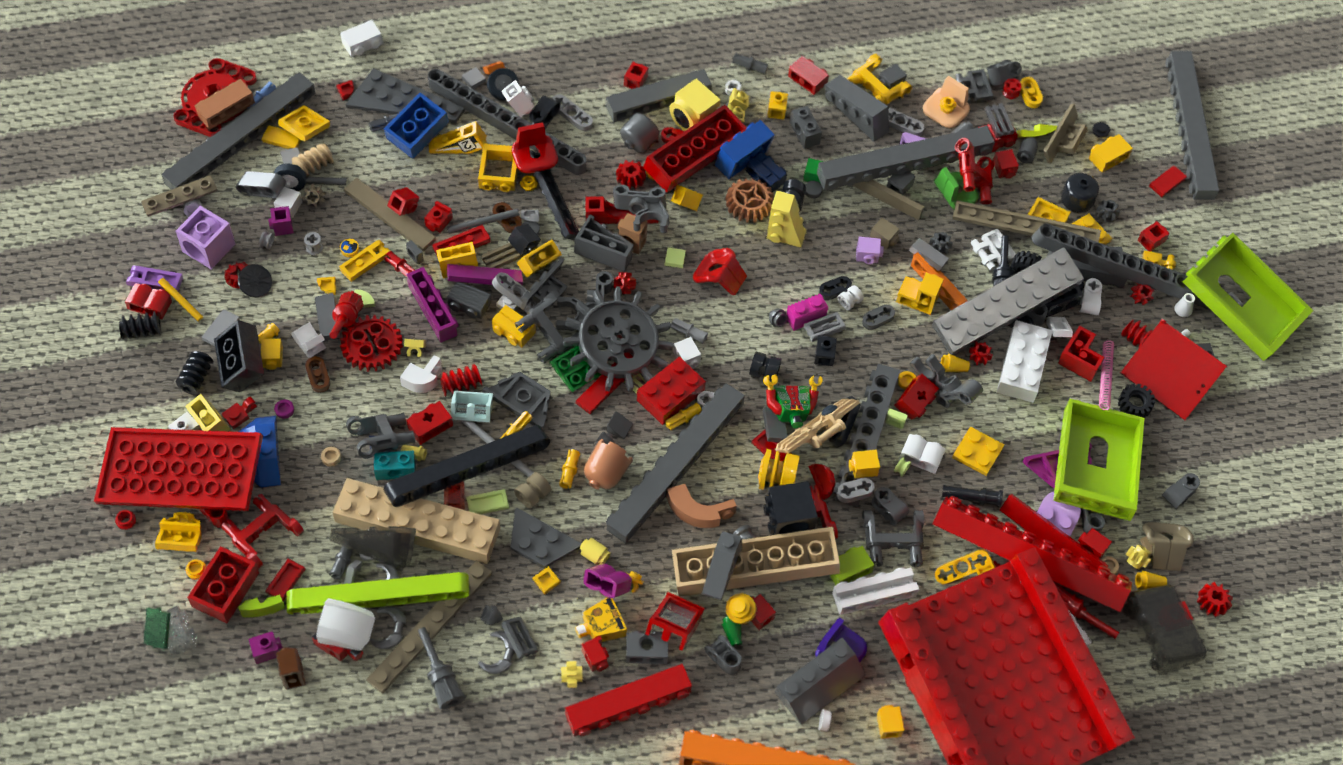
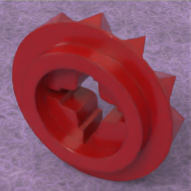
M236 261L234 265H229V268L225 270L224 278L226 283L233 288H240L237 272L248 266V264Z

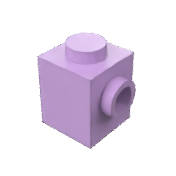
M859 237L856 261H862L866 264L878 263L879 257H883L884 247L880 246L881 239Z

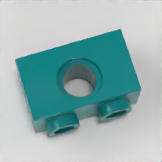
M414 450L374 454L376 480L397 479L416 471Z

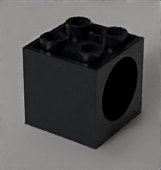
M808 481L769 487L768 495H765L766 504L763 505L764 514L769 517L770 521L768 522L769 534L778 535L815 529L817 513Z

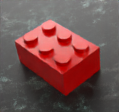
M679 356L637 390L636 400L664 425L667 419L679 413V410L684 409L695 400L700 392L705 391L706 381Z
M220 546L187 597L191 607L228 624L260 573L256 562Z

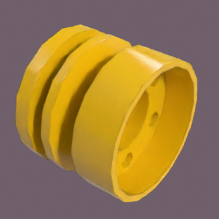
M767 449L761 460L758 475L759 489L764 490L765 482H770L769 487H774L775 484L780 486L795 483L800 456L787 453L784 461H780V452L776 451L774 460L770 459L772 450Z

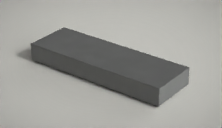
M333 293L315 297L319 330L325 339L324 341L332 339L329 334L335 325L332 318V312L336 307Z

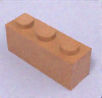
M239 79L224 89L215 92L205 100H201L195 105L198 117L210 130L255 104L250 89Z

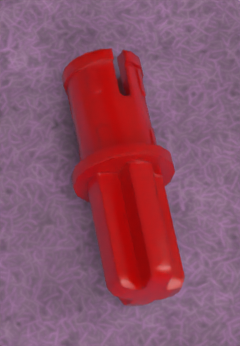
M389 251L386 253L390 258L385 256L384 260L391 264L395 271H400L406 277V274L415 271V269L407 264L405 259L399 258L394 252Z

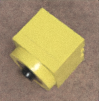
M695 79L675 93V102L670 105V114L675 124L683 131H686L720 107V99L699 80Z

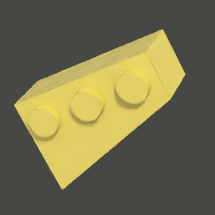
M776 191L770 212L767 239L774 243L781 242L802 247L807 230L803 227V218L799 215V207L795 195Z

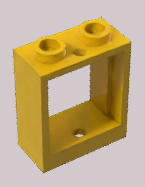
M483 144L478 176L479 188L486 191L492 189L501 190L502 192L515 191L518 169L512 156V146ZM487 159L512 161L511 177L486 176Z

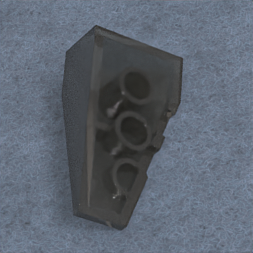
M389 526L388 530H377V527H370L365 531H360L356 527L331 528L329 541L384 564L392 565L395 568L409 567L412 560L416 528Z

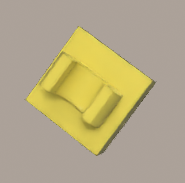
M405 339L404 347H409L407 356H411V351L416 349L418 357H421V348L426 347V340Z

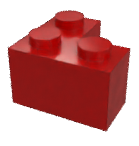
M1079 326L1063 350L1058 364L1091 382L1105 358L1090 349L1096 334Z

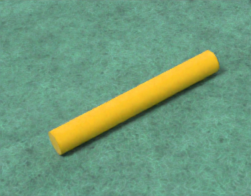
M161 278L158 281L198 322L203 318L165 278Z

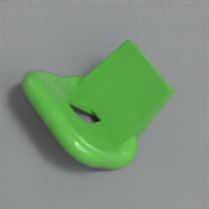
M947 167L941 169L938 177L934 179V183L953 209H955L957 200L972 204L978 201L979 195L976 189L971 192L964 190L963 177L960 172L950 173ZM959 186L962 188L960 193H958Z

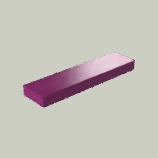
M455 264L447 265L448 281L493 285L492 280L500 272H504L523 285L521 270Z

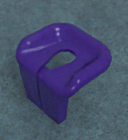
M839 617L821 640L815 652V657L829 648L833 642L843 638L854 651L859 662H861L867 653V643L860 635L846 627L844 620Z

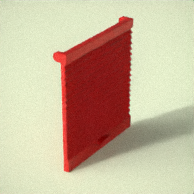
M1161 319L1120 374L1136 385L1141 384V388L1145 385L1147 387L1146 391L1150 389L1152 391L1151 395L1154 394L1158 402L1186 420L1227 366L1170 326L1164 319Z

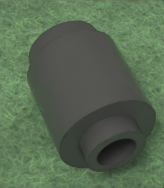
M1026 137L1022 140L1017 153L1018 160L1023 163L1034 161L1038 149L1036 139Z

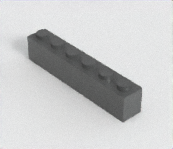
M704 69L607 96L606 108L614 123L631 118L636 113L645 114L669 107L675 102V93L695 79L699 80L710 91L712 83Z

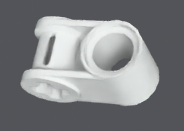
M1091 278L1086 281L1085 288L1082 291L1083 296L1080 301L1081 310L1079 312L1099 315L1102 283L1098 279Z

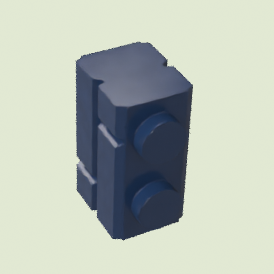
M760 152L755 158L747 162L746 173L754 178L755 181L760 179L761 184L766 182L767 187H771V192L777 190L786 181V170L781 166H777L773 158L769 155L766 156L763 152Z

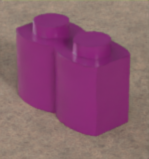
M599 564L585 570L583 583L589 589L599 590L606 597L615 598L630 592L632 578L625 572L616 571L608 564Z

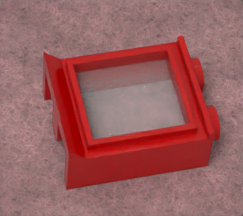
M667 592L653 616L650 617L645 634L649 636L655 625L663 628L661 639L665 642L670 639L672 633L683 637L679 650L683 651L701 622L705 608Z

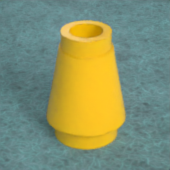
M951 354L942 356L941 364L945 372L969 371V361Z
M1142 571L1138 572L1135 576V586L1142 591L1165 589L1167 578Z

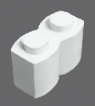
M909 434L899 459L904 457L905 461L912 462L911 465L936 474L946 449L937 442H927L920 435Z

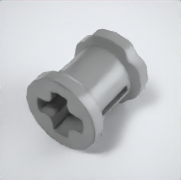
M310 232L305 235L306 251L310 255L319 254L323 249L320 243V235L316 232Z

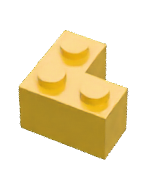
M926 273L922 282L915 278L905 276L896 302L931 315L941 290L943 278Z

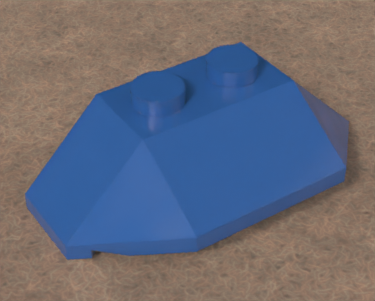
M276 416L255 418L239 431L257 432L263 435L254 482L260 488L281 485Z

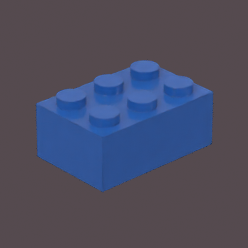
M420 92L384 128L386 139L414 159L449 123L447 112Z
M761 120L756 123L752 122L744 132H738L733 137V140L730 142L726 141L721 145L715 166L728 179L732 178L746 168L747 162L755 158L760 152L764 154L768 152L775 134Z

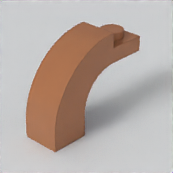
M686 484L669 488L666 492L667 501L676 516L685 523L695 527L720 526L721 518L724 520L729 519L736 513L737 505L734 499L711 506L702 505L693 500Z

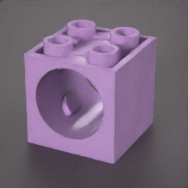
M199 206L176 230L182 252L209 269H212L235 245L230 223L202 206Z

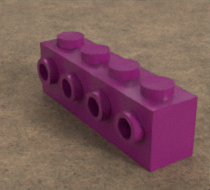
M424 267L406 274L408 287L439 342L442 343L458 336V322L450 314L448 304L443 302L440 290L435 288L432 276L427 274Z

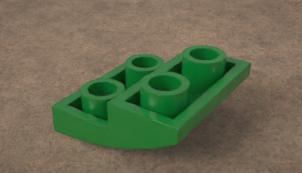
M575 346L550 361L555 372L571 392L587 384L585 377L591 369L586 361L571 367V358L581 354L579 346ZM597 372L592 380L596 379L602 374Z

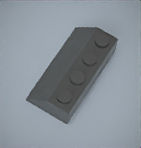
M841 638L776 687L775 693L801 725L864 678L866 674L854 651Z

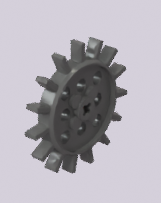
M616 286L613 295L614 300L605 302L602 294L597 289L593 294L597 306L590 309L580 300L576 303L575 307L585 316L582 322L567 317L565 325L579 330L578 337L564 338L563 346H579L581 354L571 358L570 365L572 367L586 361L591 367L585 377L587 383L598 372L607 376L605 391H610L613 386V378H624L628 392H632L634 388L632 376L640 373L644 380L648 382L653 378L652 374L647 370L651 363L661 369L667 367L668 362L656 356L657 349L672 351L674 343L660 341L658 334L670 330L671 323L665 322L658 325L654 323L651 317L657 314L660 305L652 306L647 312L638 306L642 298V292L640 291L634 296L633 302L630 303L621 301V288ZM620 314H627L629 319L621 318ZM604 322H611L613 327L605 326ZM636 329L639 332V334L634 335L630 332V330ZM588 330H595L597 334L590 335ZM644 344L649 350H642L639 345ZM603 345L607 350L601 351L597 346ZM623 353H630L633 358L628 359ZM607 361H614L617 366L611 367Z

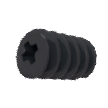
M146 312L144 318L138 313L136 319L130 314L129 320H126L125 316L122 315L121 321H119V331L122 340L125 338V334L128 339H131L133 333L136 338H139L141 333L144 337H147L148 332L155 336L156 330L159 335H162L160 318L156 312H153L152 317Z
M191 352L186 364L182 368L183 371L180 372L179 377L176 379L177 386L188 394L197 395L196 389H200V383L204 381L202 376H207L206 370H210V364L214 362L213 359L203 352Z

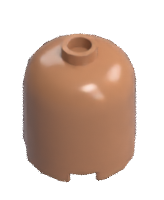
M603 439L599 440L584 467V474L590 481L589 485L597 490L599 488L611 489L615 487L631 465L633 458L625 456L626 451L611 441L609 444H605Z

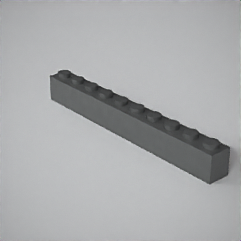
M1171 51L1169 58H1166L1165 66L1169 68L1168 81L1172 83L1170 92L1171 95H1174L1173 108L1177 110L1178 135L1182 137L1181 150L1185 152L1184 165H1187L1188 168L1186 176L1187 179H1190L1189 193L1193 194V200H1215L1219 187L1192 51Z
M300 72L291 76L284 84L276 87L273 92L264 96L257 104L249 107L246 112L237 116L230 124L222 127L219 132L209 137L199 147H195L191 153L182 157L172 167L167 168L161 174L164 184L172 190L204 178L264 133L268 125L273 126L279 119L315 94L314 84Z
M983 126L819 162L817 175L823 190L836 189L859 182H868L877 178H886L895 174H904L913 170L918 171L923 168L936 167L940 164L958 161L959 153L955 150V144L961 138H967L972 143L975 157L992 153L995 141L988 127ZM968 143L962 145L961 151L967 149Z
M727 383L722 388L719 387L713 395L714 398L704 404L702 412L692 418L691 425L680 432L679 439L669 445L667 453L657 459L655 467L645 473L643 481L633 487L628 499L625 498L621 501L616 513L609 515L606 520L607 531L626 544L665 499L667 489L676 486L744 405L745 395Z

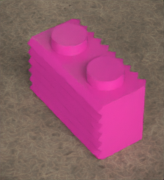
M818 293V295L811 298L808 297V299L801 302L798 301V303L795 302L791 306L788 305L787 321L793 331L803 328L805 323L827 316L828 305L822 295Z

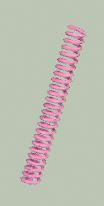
M1105 341L1103 343L1102 356H1105L1101 365L1099 407L1103 410L1110 409L1114 355V342Z

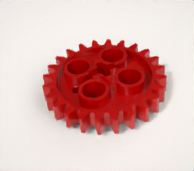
M374 314L373 318L370 319L366 315L365 320L358 317V323L354 322L352 327H346L347 332H342L343 338H340V348L343 357H346L347 363L352 362L353 368L359 365L360 371L366 367L367 372L371 368H374L376 372L379 366L384 370V364L387 363L391 366V359L397 361V355H401L400 348H403V339L400 329H397L396 323L391 324L390 319L384 321V316L377 319ZM364 331H368L372 343L375 344L378 356L375 354L372 344L368 341L367 334Z

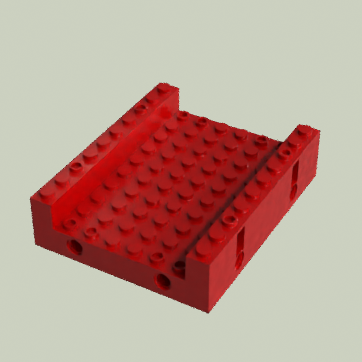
M1035 547L1017 554L1011 561L915 603L909 605L906 602L888 610L878 622L948 765H1081L1135 738Z

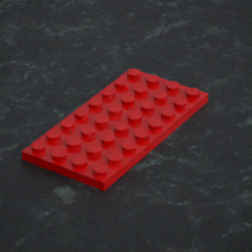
M111 427L94 502L102 505L248 511L263 435L257 432Z

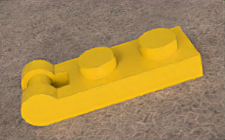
M377 240L340 265L339 269L352 282L383 261L385 256L389 258L386 253L391 250L385 248L381 240Z

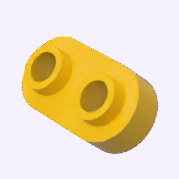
M1024 77L1020 81L1022 84L1020 93L1024 103L1030 108H1038L1042 103L1043 96L1037 81L1031 77Z

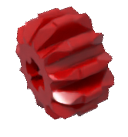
M625 160L624 164L620 163L616 170L617 183L627 185L629 190L631 186L637 190L638 185L642 186L646 179L645 169L641 166L640 161L634 163V160L631 162Z
M1215 582L1211 583V585L1205 584L1203 589H1200L1198 592L1197 603L1202 604L1200 610L1206 608V615H1210L1213 612L1214 617H1218L1219 614L1225 615L1227 610H1230L1232 607L1231 601L1233 596L1228 595L1230 589L1224 590L1223 584H1220L1218 587Z

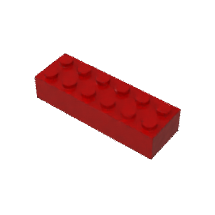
M723 105L648 155L643 168L667 193L675 188L677 184L679 185L716 160L721 150V145L726 141L730 142L733 140V137L738 132H744L747 127L726 105Z

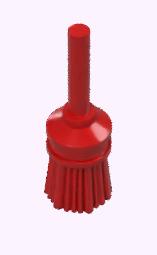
M354 291L341 294L339 303L332 312L335 325L329 334L330 338L335 339L342 327H349L354 324L358 313L364 307L361 295L356 292L354 293Z
M1054 582L1067 609L1075 618L1079 620L1082 618L1112 638H1117L1120 632L1086 612L1087 609L1083 607L1084 600L1082 598L1080 599L1075 594H1070L1057 582Z

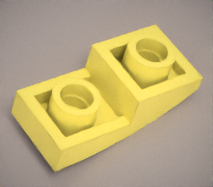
M734 88L729 99L728 108L744 123L745 110L749 107V96L745 92Z

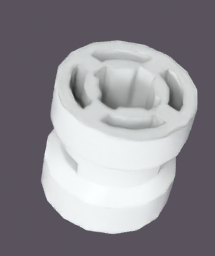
M855 285L849 287L847 292H842L838 295V302L847 311L852 309L854 304H859L864 300L861 290Z

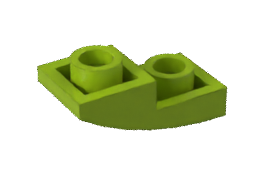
M279 594L267 598L261 604L257 597L248 599L238 606L242 617H260L285 609V606Z

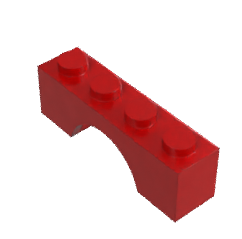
M604 196L585 197L586 220L591 214L594 216V220L600 224H619L620 220L624 219L627 213L634 215L629 210L617 209ZM654 219L646 220L648 221L647 224L659 223L658 220Z

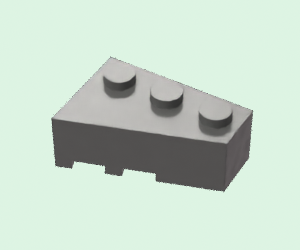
M590 214L575 238L574 253L625 272L632 260L634 245L618 233L614 234L609 231L605 224L598 223L594 220V216Z

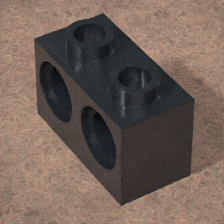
M1077 286L1045 304L1048 309L1046 318L1078 306L1083 296L1080 288Z

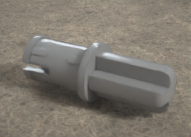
M677 318L671 323L672 329L685 334L686 338L689 336L702 344L708 336L707 332L694 327V324L690 325Z

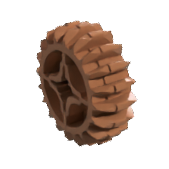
M745 177L744 181L738 179L737 183H733L729 187L726 194V206L729 213H733L734 218L739 216L740 221L745 218L747 223L749 219H752L755 223L757 218L762 221L763 217L767 218L771 212L774 194L771 192V187H767L766 182L761 184L760 179L754 181V178L748 180Z

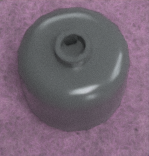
M641 113L634 114L620 129V136L625 146L639 153L646 152L659 138L660 134L656 124Z

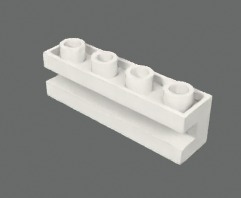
M898 568L891 573L881 572L874 577H860L853 582L847 583L844 581L834 586L832 594L839 615L916 597L919 587L917 582H913L914 574L912 568Z

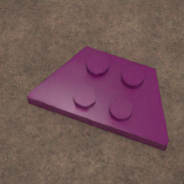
M1089 443V453L1087 464L1090 465L1092 464V458H1090V451L1092 449L1091 443ZM1059 450L1025 457L1023 463L1055 489Z

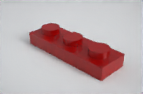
M480 225L432 245V248L437 256L436 250L469 242H473L475 249L490 243L491 239L484 226Z

